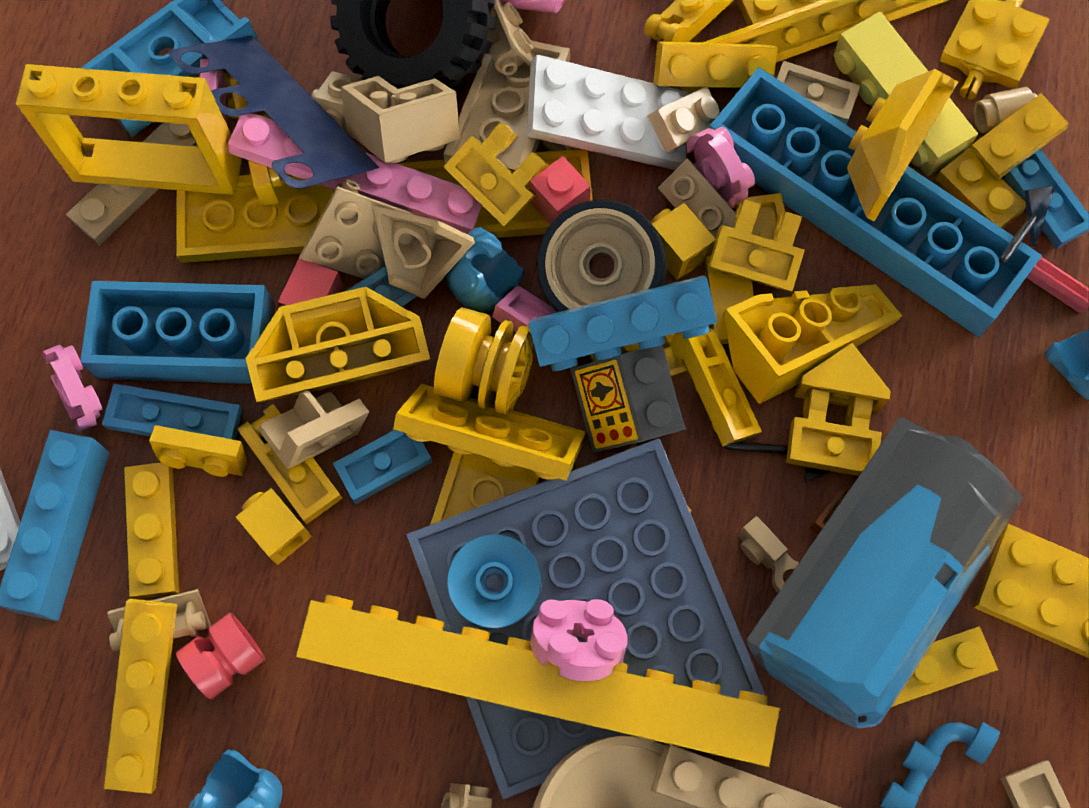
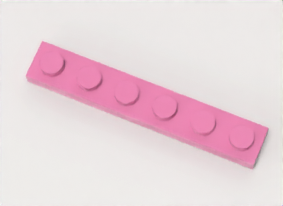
M255 113L240 115L228 142V153L272 168V162L275 160L303 154L301 149L272 119ZM368 153L366 154L380 168L319 184L335 190L337 184H343L345 179H350L360 186L358 192L360 195L412 212L414 215L438 220L466 234L474 229L482 207L460 185L397 163H385L377 156ZM290 163L284 168L285 173L304 180H308L313 176V171L301 163Z

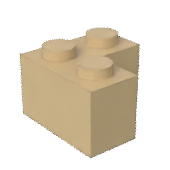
M379 76L341 86L347 133L385 163L402 162L409 155L422 151L440 150L445 144L460 140L456 92L435 78L400 89L395 88Z

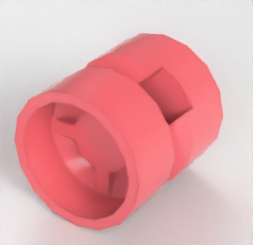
M231 612L209 627V636L206 639L197 636L176 652V656L189 678L210 700H213L233 685L234 674L238 673L245 676L265 660V656L255 640Z

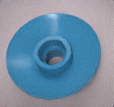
M500 534L483 535L466 543L454 556L448 571V592L457 611L471 623L485 628H503L523 619L534 607L541 587L540 569L534 555L520 541ZM494 574L501 576L504 580L503 587L498 591L489 590L486 587V580L489 576Z

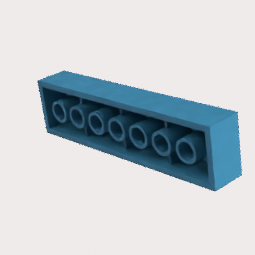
M758 67L710 124V129L715 130L722 126L729 131L733 139L734 150L739 156L741 163H746L751 168L757 186L769 194L781 193L783 203L979 338L997 318L1042 257L1041 254L1021 242L1006 264H1001L999 258L1014 236L909 166L906 168L876 220L872 221L866 218L847 170V165L855 152L848 148L856 131L760 67Z

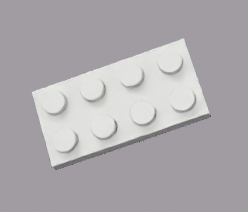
M536 54L531 61L527 137L676 170L686 160V144L666 153L647 116L657 109L687 96V91L667 86H657L651 82Z

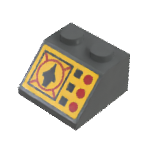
M662 345L631 351L570 369L592 453L639 443L685 430Z

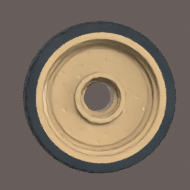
M593 200L571 207L551 223L539 246L537 256L539 284L545 298L556 312L664 286L666 278L667 259L659 233L643 214L620 202ZM601 256L610 257L614 261V270L606 278H597L592 273L593 262Z

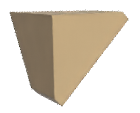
M372 205L389 284L425 299L475 243L472 236L438 220Z

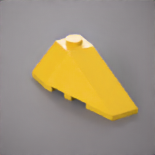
M873 284L832 288L829 293L809 295L807 290L794 291L790 297L773 298L772 293L759 294L727 308L723 316L733 370L756 401L761 404L796 386L804 374L849 344L853 343L855 347H858L896 323L902 317V314L880 288Z

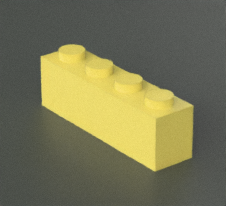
M881 11L841 33L833 54L838 69L843 74H848L855 84L861 86L859 94L866 104L872 105V107L878 97L887 100L897 84L928 72ZM950 98L911 160V163L920 167L927 177L948 165L966 149L970 148L978 135L977 131Z

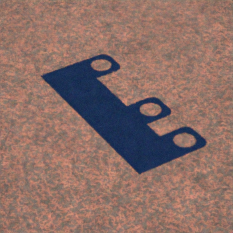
M252 35L170 50V57L187 73L199 74L226 69L240 84L211 90L223 114L239 116L264 110L301 149L303 154L272 162L274 171L290 187L304 188L380 168ZM186 52L201 53L208 58L209 64L204 67H192L185 64L181 56ZM225 93H235L243 96L248 104L242 109H231L224 106L219 98ZM290 163H301L313 171V176L308 180H295L285 173L284 168Z

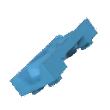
M173 0L81 68L194 77L197 74L183 71L170 57L169 53L164 56H158L159 52L167 47L176 49L251 35L258 42L260 41L250 21L246 17L240 20L224 5L222 0ZM186 52L181 56L182 61L192 67H200V60L208 59L203 54L197 52ZM115 119L131 137L152 123L150 121Z

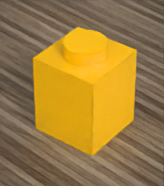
M685 203L672 211L669 208L665 209L652 219L651 223L659 233L664 245L667 269L676 280L705 262L706 256L711 255L716 239Z
M272 488L265 493L258 492L251 496L243 504V511L236 516L268 557L277 565L313 537Z

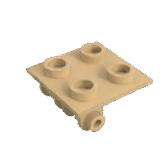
M345 179L343 184H337L332 197L325 206L299 257L302 260L364 279L385 266L372 205L409 214L413 213L360 195L358 193L360 186L350 179Z

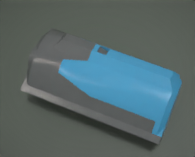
M900 416L746 639L756 666L786 685L814 707L840 722L855 728L878 725L882 722L991 554L997 539L1023 501L1022 495L1012 486L1000 469L981 455L967 441L956 436H944L930 432Z

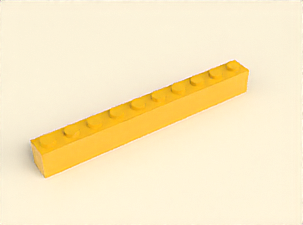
M326 595L324 603L313 600L310 602L296 657L767 767L770 765L780 708L768 706V696L742 690L739 692L738 699L720 695L721 685L700 680H693L692 688L673 684L675 675L647 669L645 677L627 673L628 664L622 662L613 666L612 673L603 679L594 681L572 680L559 675L560 667L553 665L548 660L546 666L540 663L532 652L530 641L509 637L507 645L489 641L490 632L463 626L460 635L443 631L445 623L443 621L417 616L415 624L397 620L399 611L371 605L370 613L352 610L354 601L332 595Z

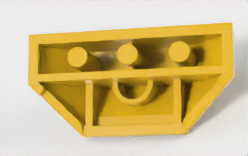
M933 69L897 84L887 100L878 97L866 120L871 122L870 127L867 128L861 124L848 148L855 152L847 165V170L866 218L872 221L876 220L948 101L958 81Z
M362 287L279 307L245 359L256 402L297 396L305 390L315 392L387 374L430 360V355L420 316L404 309L375 291Z

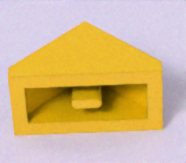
M851 343L804 374L795 389L794 397L804 399L805 397H810L812 389L830 392L828 402L830 404L841 406L853 405L855 397L873 399L872 411L880 412L890 400L891 391L854 344Z

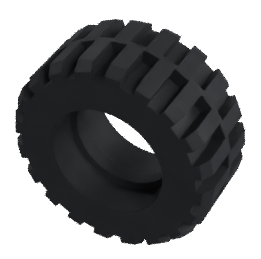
M331 0V4L337 6L336 16H330L331 29L339 31L340 38L335 39L334 42L340 54L350 56L345 64L354 74L362 75V80L379 76L395 88L400 89L435 78L449 88L458 89L466 83L464 76L467 73H477L482 66V63L477 58L481 52L489 54L493 43L487 41L486 37L488 29L495 30L496 17L489 15L488 9L495 5L494 0H442L443 20L440 31L434 42L425 51L414 57L399 54L390 42L386 29V12L390 0Z

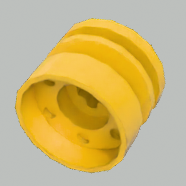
M463 307L458 309L449 324L440 349L435 370L434 393L438 396L465 403L475 387H479L478 406L488 410L496 397L495 412L508 416L526 386L532 366L533 339L530 327L521 325L513 338L514 324L511 321L504 320L494 337H492L491 317L489 315Z

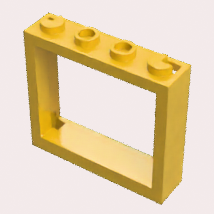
M32 64L25 65L16 105L73 182L236 195L242 158L228 153V142L231 138V133L205 78ZM184 87L196 88L195 97L193 98L189 92H183ZM69 115L187 124L199 147L84 138ZM86 151L93 152L92 157H86Z

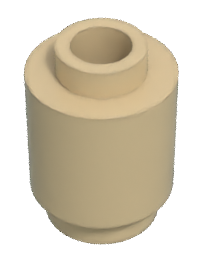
M1020 87L986 95L983 100L977 101L974 106V120L977 129L981 133H988L1035 98L1037 94L1032 93L1028 87Z

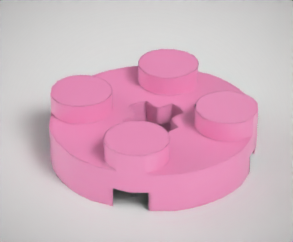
M721 126L715 130L707 128L688 139L687 154L694 151L696 160L693 163L694 166L732 209H735L739 202H742L744 199L747 200L748 188L755 184L754 174L746 163H741L739 156L733 148L732 136L725 127Z
M59 344L42 351L45 364L51 363L55 371L51 379L71 420L78 418L76 419V429L81 432L97 425L96 418L101 417L99 410H102V407L92 385L84 388L81 383L82 374L80 370H83V367L74 347L71 345L63 348Z
M593 599L589 602L579 600H547L540 606L539 614L534 620L530 644L534 656L540 663L546 666L548 660L553 665L560 667L559 675L572 680L594 681L607 677L612 673L613 666L618 663L621 664L627 647V633L620 620L613 615L614 609L612 605L600 599ZM576 637H581L587 641L584 643L578 642Z

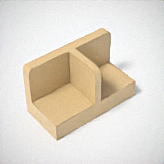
M308 390L299 393L293 409L263 422L259 431L285 467L290 469L358 435L368 416L369 410L360 399L342 406L331 392L314 398Z

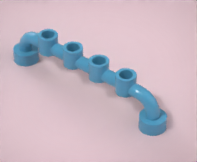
M983 721L980 722L977 728L961 722H953L937 727L927 738L924 745L915 740L902 762V766L910 770L902 786L895 782L890 784L879 806L881 808H915L925 784L935 771L941 755L949 743L960 741L967 744L964 754L983 764L994 748L1000 731Z

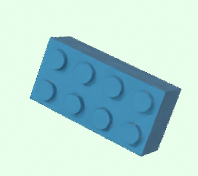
M92 281L80 361L97 380L252 384L245 358L273 318L275 303L265 285Z

